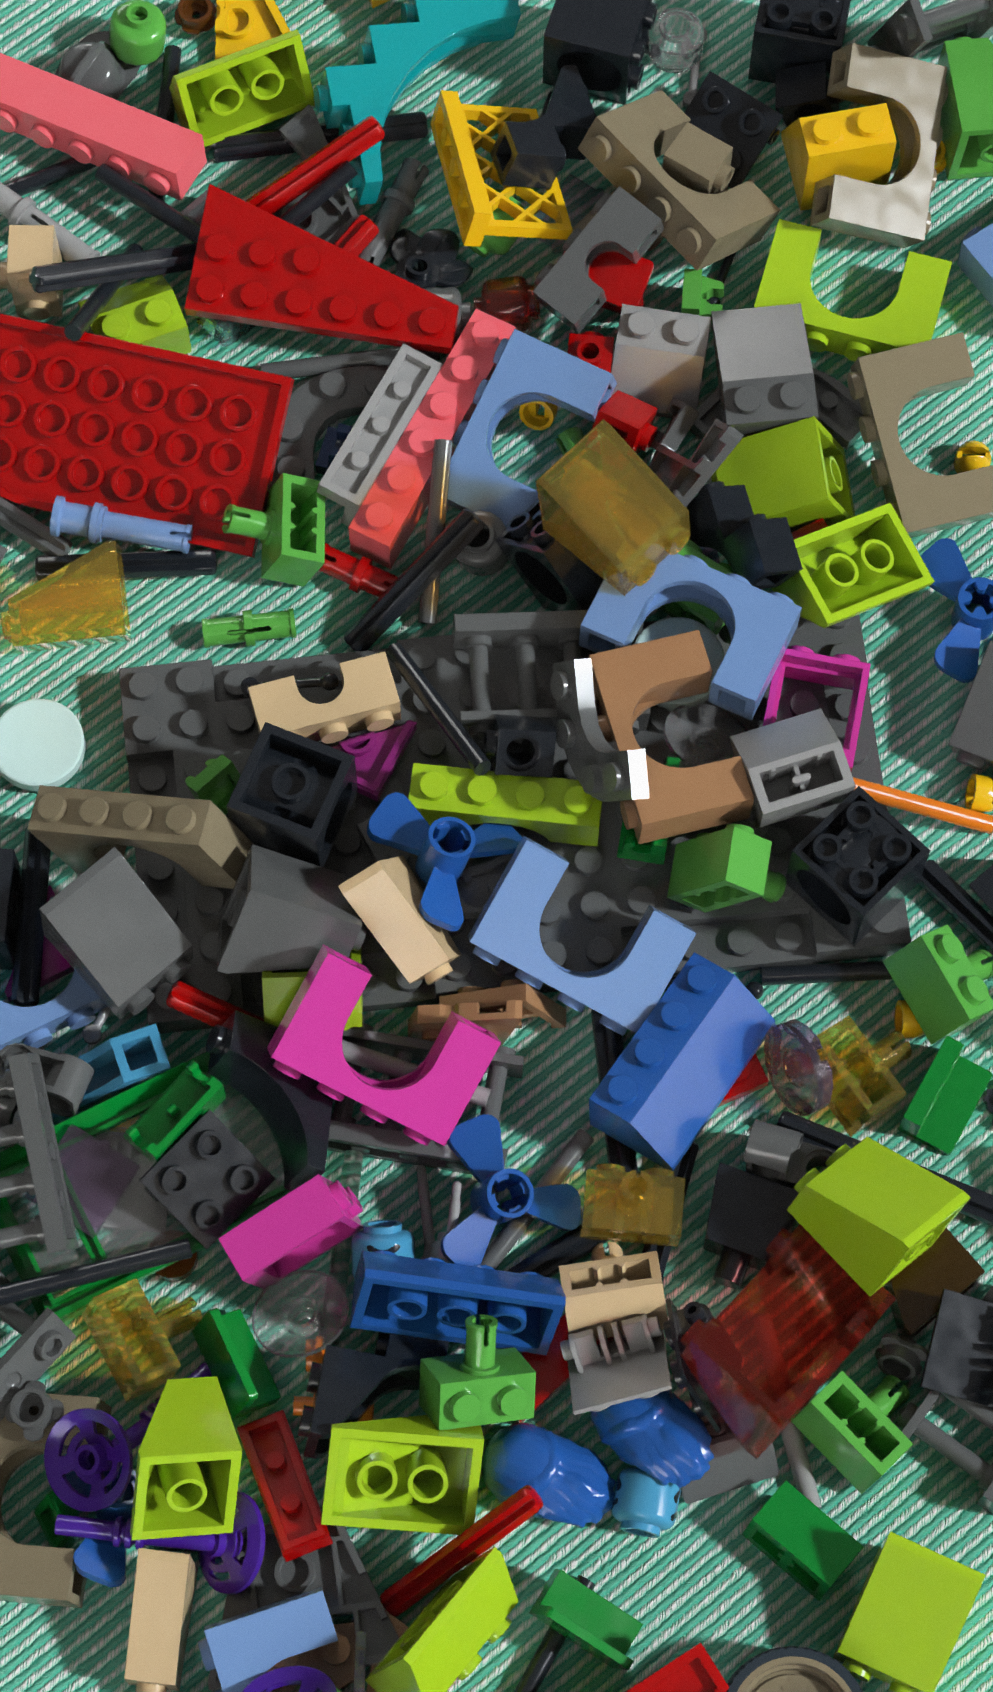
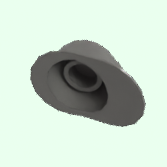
M99 31L87 35L78 44L72 46L63 55L55 75L117 100L136 77L141 65H130L119 60L111 51L109 31Z

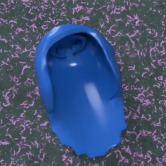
M671 1390L660 1392L651 1398H638L611 1405L602 1411H590L591 1421L597 1429L602 1444L610 1446L622 1461L637 1466L657 1479L663 1486L673 1483L679 1488L684 1487L693 1480L701 1479L710 1469L708 1463L714 1459V1454L709 1447L712 1438L705 1427V1423Z
M514 1423L502 1428L488 1441L482 1456L481 1475L487 1489L492 1492L499 1502H504L526 1485H530L536 1490L543 1500V1507L532 1517L549 1519L584 1528L586 1523L592 1522L597 1524L604 1514L612 1509L615 1496L613 1487L616 1481L608 1474L607 1465L594 1451L581 1447L570 1439L548 1431L544 1427H537L528 1423Z

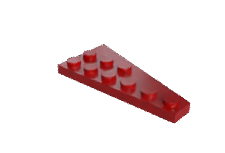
M209 184L184 307L186 315L401 347L404 343L417 350L450 354L457 328L458 305Z

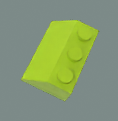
M297 29L174 75L169 87L179 124L182 127L202 134L204 147L223 141L225 137L244 133L302 111L308 105L311 107L315 106L312 82L301 36Z
M890 502L794 539L803 569L780 586L771 589L773 592H779L788 596L794 604L801 606L800 617L822 628H826L926 588L935 581Z
M494 1547L452 1575L367 1676L365 1681L376 1692H448V1688L457 1677L461 1681L467 1678L481 1662L482 1657L478 1654V1651L486 1641L490 1644L494 1643L509 1628L512 1621L507 1615L519 1602L503 1554Z

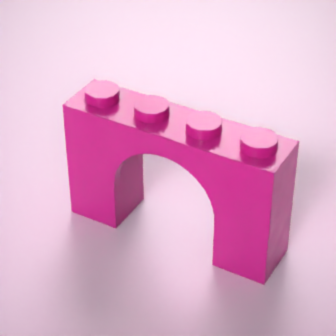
M323 944L267 1046L271 1058L276 1060L273 1067L297 1080L304 1074L318 1081L319 1083L316 1088L337 1101L342 1102L345 1096L361 1103L362 1106L359 1110L380 1123L385 1124L388 1118L404 1125L405 1127L402 1132L423 1145L428 1146L430 1141L433 1140L445 1146L497 1052L501 1041L493 1032L451 1011L425 1060L415 1070L405 1076L390 1080L373 1079L360 1074L345 1060L342 1037L347 1020L372 975L366 966Z

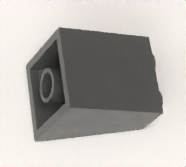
M252 844L219 922L217 971L230 974L310 969L323 944L349 957L351 950L359 951L366 936L367 926L362 922L338 887V885L351 877Z
M115 847L39 909L44 936L119 1019L124 1017L129 1011L133 1015L141 1012L155 998V995L152 993L166 980L170 984L175 983L192 966L189 961L193 959V945Z

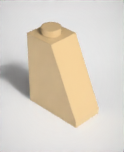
M404 856L377 861L338 885L343 896L409 984L424 978L427 984L430 985L453 971L449 963L460 957L461 953L446 929L429 923L421 915L419 903L424 890Z
M146 1548L138 1549L124 1679L129 1685L136 1686L135 1692L180 1690L198 1571L190 1554Z

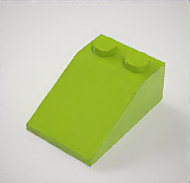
M427 1415L331 1424L321 1525L460 1535L475 1522L484 1446L481 1425L439 1431Z

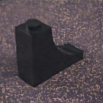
M235 1010L222 1025H215L208 1036L206 1051L210 1053L207 1073L224 1081L240 1092L264 1118L275 1137L281 1153L284 1169V1188L293 1191L316 1175H322L325 1172L333 1098L323 1094L316 1088L319 1083L318 1081L304 1074L297 1080L273 1067L276 1060L271 1058L267 1046L278 1027Z

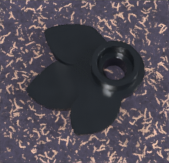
M404 228L396 233L390 244V256L397 264L395 275L421 288H432L435 286L457 287L469 279L473 273V268L469 264L456 259L460 241L457 234L452 230L443 228L433 229L426 232L421 238L414 232Z

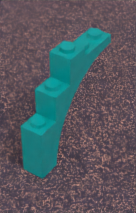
M407 0V2H402V23L368 25L364 43H359L358 45L359 65L324 68L320 85H315L314 102L317 112H323L326 129L339 128L340 136L368 116L375 117L383 128L388 114L403 91L425 70L451 54L478 44L512 39L521 16L518 0ZM381 141L350 161L358 175L350 180L348 184L350 188H356L359 205L377 203L383 183L380 153Z

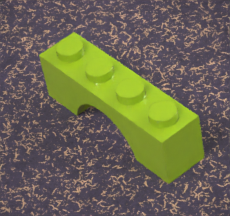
M413 763L409 800L430 826L441 817H456L465 821L468 825L482 823L514 825L535 831L546 837L550 842L598 847L602 801L585 793L578 780L556 777L495 775L494 771H488L486 774L478 776L469 768Z

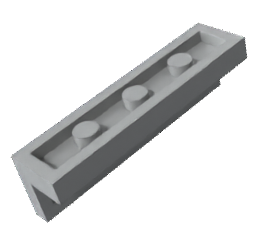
M404 343L318 484L317 493L345 507L341 523L348 527L443 366L442 363Z

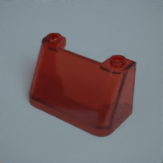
M801 1224L792 1233L785 1228L780 1231L765 1249L772 1257L716 1319L713 1317L706 1324L699 1318L680 1340L686 1347L681 1357L739 1444L756 1460L844 1363L896 1300L884 1287L869 1297Z

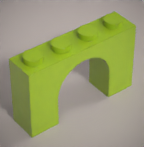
M782 219L778 220L754 307L801 303L810 351H829L845 355L849 360L855 362L858 357L932 340L952 261L909 251L898 292L891 304L873 316L865 318L843 317L824 307L816 298L811 287L810 279L819 250L822 229Z

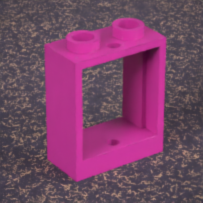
M792 645L787 647L770 682L762 726L776 722L784 677L852 690L842 746L850 771L852 772L871 664L861 662L857 657L848 654H837L832 657L815 654L813 650L804 646Z
M318 1174L219 1237L218 1240L242 1281L268 1290L363 1229V1224L358 1217V1214L363 1212V1208L349 1186L344 1188L338 1180L332 1182Z

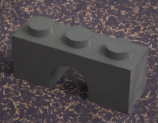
M620 186L612 195L607 192L597 201L591 211V214L594 216L583 230L577 228L570 234L562 248L565 253L555 265L548 263L534 281L537 287L533 293L537 301L578 334L607 300L604 290L589 278V268L594 259L605 252H618L634 264H637L664 230L661 218Z

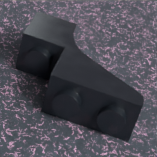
M564 65L561 67L553 91L548 93L538 119L526 122H505L490 152L502 186L550 189L558 172L563 169L566 159H586L578 150V147L597 116L589 99L588 89L584 85L576 65Z
M722 481L704 485L698 492V495L691 500L677 517L669 532L678 539L687 538L700 547L715 549L724 556L734 574L744 577L752 586L759 589L778 587L803 569L787 517L767 519L765 514L754 515L745 485L725 486Z
M378 1332L374 1354L326 1345L322 1363L312 1362L306 1391L315 1393L313 1407L304 1405L298 1430L299 1436L307 1437L304 1457L319 1459L328 1454L331 1424L357 1422L378 1399L389 1393L401 1390H419L420 1359L447 1356L449 1341Z

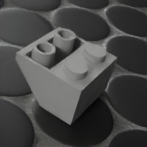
M822 709L739 733L729 738L735 757L741 756L754 796L752 807L759 828L841 803L856 787L841 742Z

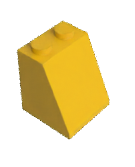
M887 103L798 118L781 131V138L800 211L812 209L815 183L834 174L879 185H886L889 182L897 140Z

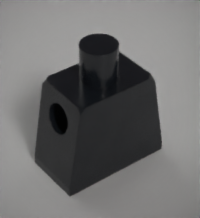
M720 1162L703 1249L720 1256L713 1280L724 1286L740 1289L748 1266L762 1272L769 1271L797 1222L787 1211L799 1194L795 1189Z

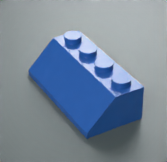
M694 952L590 1096V1125L673 1172L773 1029L775 1019L736 975Z
M384 1250L375 1252L362 1251L354 1278L350 1328L466 1344V1318L474 1315L476 1317V1324L479 1325L478 1315L484 1314L493 1316L498 1320L496 1348L515 1347L519 1352L547 1355L565 1308L566 1296L559 1279L543 1277L536 1272L514 1273L495 1270L487 1265L466 1266L446 1263L441 1259L432 1257L417 1259L397 1256L390 1251Z

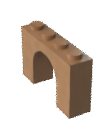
M699 630L589 655L592 663L597 717L605 740L613 749L618 751L641 749L635 739L632 726L645 710L660 703L709 691L713 671ZM646 754L650 798L620 802L621 814L626 829L634 828L638 844H643L750 818L754 796L741 756L694 767L676 768L663 765Z

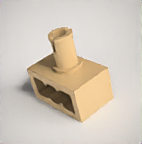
M9 225L7 262H0V289H7L8 293H12L18 317H27L32 320L62 317L63 290L37 293L29 282V274H31L34 266L62 262L54 225Z
M602 1242L592 1250V1261L559 1266L561 1286L566 1296L565 1313L569 1334L593 1329L597 1341L599 1340L597 1326L603 1325L607 1338L614 1337L612 1322H618L623 1336L625 1334L622 1328V1320L641 1316L642 1314H646L648 1318L657 1316L661 1330L663 1329V1323L668 1321L657 1251L623 1256L622 1248L617 1243L608 1242L610 1255L605 1256Z

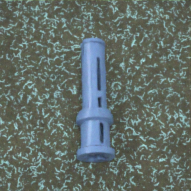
M59 495L55 498L50 519V535L54 537H59L61 533L86 537L89 543L94 544L102 542L103 538L179 551L184 554L189 552L190 544H188V541H191L193 525L190 524L183 525L110 512L103 503L95 502L93 506L66 502V498Z

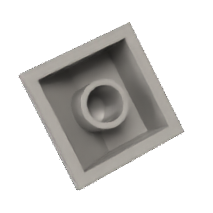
M622 304L611 372L617 385L612 395L617 390H620L658 408L656 416L672 418L671 415L666 413V410L673 397L697 410L708 348L711 317Z

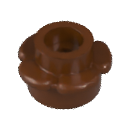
M180 0L174 17L176 23L182 26V30L185 33L198 35L201 32L210 31L215 26L217 10L210 0ZM200 15V17L197 19L193 18L192 16Z

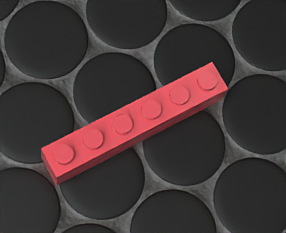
M0 53L1 130L7 133L15 132L28 137L41 147H52L62 151L83 164L91 163L98 167L106 164L127 179L146 186L153 193L158 195L166 194L178 200L183 199L207 163L202 134Z
M475 309L349 525L351 551L369 558L386 568H392L429 504L434 439L453 441L461 422L464 419L470 420L477 406L473 403L476 390L483 379L490 380L497 365L493 363L495 352L503 338L510 339L514 329H516L515 326ZM452 442V454H451V457H452V455H453V453H454V451H455V449H456V447H457L456 445L453 444V442Z

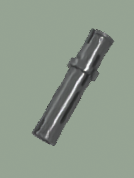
M405 158L403 160L402 166L391 187L387 188V190L385 189L380 197L382 204L373 219V222L379 229V233L358 257L379 267L405 216L412 214L415 208L413 200L424 179L429 174V169L425 165L421 167L420 171H417L421 164L420 161L414 158Z

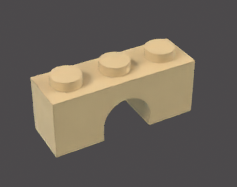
M385 651L339 663L343 689L337 698L328 703L316 704L304 699L298 691L294 675L248 687L250 703L259 735L265 722L311 740L329 744L345 739L348 733L363 729L372 732L380 731L392 726L394 721L401 720V707Z

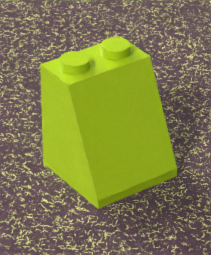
M815 416L742 438L711 476L712 482L722 481L725 486L745 485L754 515L765 514L767 519L787 517L791 533L821 518L825 520L828 526L855 516L844 448Z
M866 1137L852 1149L847 1144L842 1145L825 1162L827 1168L821 1173L816 1168H813L805 1174L794 1186V1189L799 1194L787 1211L871 1297L928 1250L971 1197L964 1190L873 1139Z
M217 1376L167 1379L138 1450L130 1528L132 1540L233 1533L242 1448Z
M890 1531L879 1546L833 1658L843 1662L842 1665L854 1678L869 1682L871 1676L890 1684L888 1692H934L986 1575Z

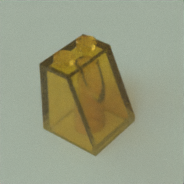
M604 419L536 480L543 529L624 596L636 585L642 586L647 583L655 573L657 565L669 554L675 555L680 552L689 540V510Z
M108 541L8 599L9 611L1 612L4 640L13 643V647L21 653L132 641L121 548L116 541Z

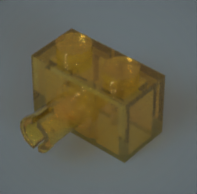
M849 1015L815 1036L794 1060L849 1136L852 1137L885 1116L907 1094L889 1069L911 1057L912 1049L908 1041L894 1049L896 1047L895 1044L905 1037L899 1031L889 1033L887 1037L872 1046Z
M598 1164L596 1169H587L584 1180L580 1238L678 1247L682 1231L685 1178L674 1177L673 1171L662 1168H649L641 1171V1174L636 1173V1170L625 1172V1167L617 1164Z
M137 1278L93 1297L82 1313L126 1402L165 1384L167 1379L173 1378L181 1364L168 1340L193 1329L202 1319L200 1309L192 1312L191 1308L196 1307L197 1303L190 1296L173 1306L154 1313Z

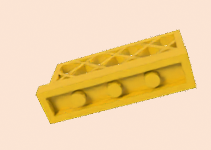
M441 90L430 125L463 245L481 247L485 235L567 240L573 229L557 176L551 188L546 189L547 192L543 195H540L530 187L504 186L505 189L499 193L484 183L490 177L501 184L494 162H490L476 153L479 147H482L489 153L491 152L496 142L491 137L496 133L500 134L506 121L526 122L538 119L537 109L461 104L458 91ZM467 120L479 121L488 128L481 132L469 124ZM516 194L531 205L525 210L509 198ZM499 208L513 217L514 220H495L493 211ZM540 210L553 218L556 223L543 222L534 215Z

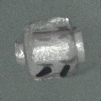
M672 7L659 12L656 15L652 30L648 31V55L651 62L662 71L676 74L689 71L696 66L703 51L704 28L701 20L694 12L685 8Z

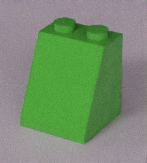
M958 37L953 40L944 41L938 65L947 67L946 83L948 86V96L945 104L942 106L940 126L943 129L942 141L946 149L945 172L947 180L993 176V44L988 37L974 39Z

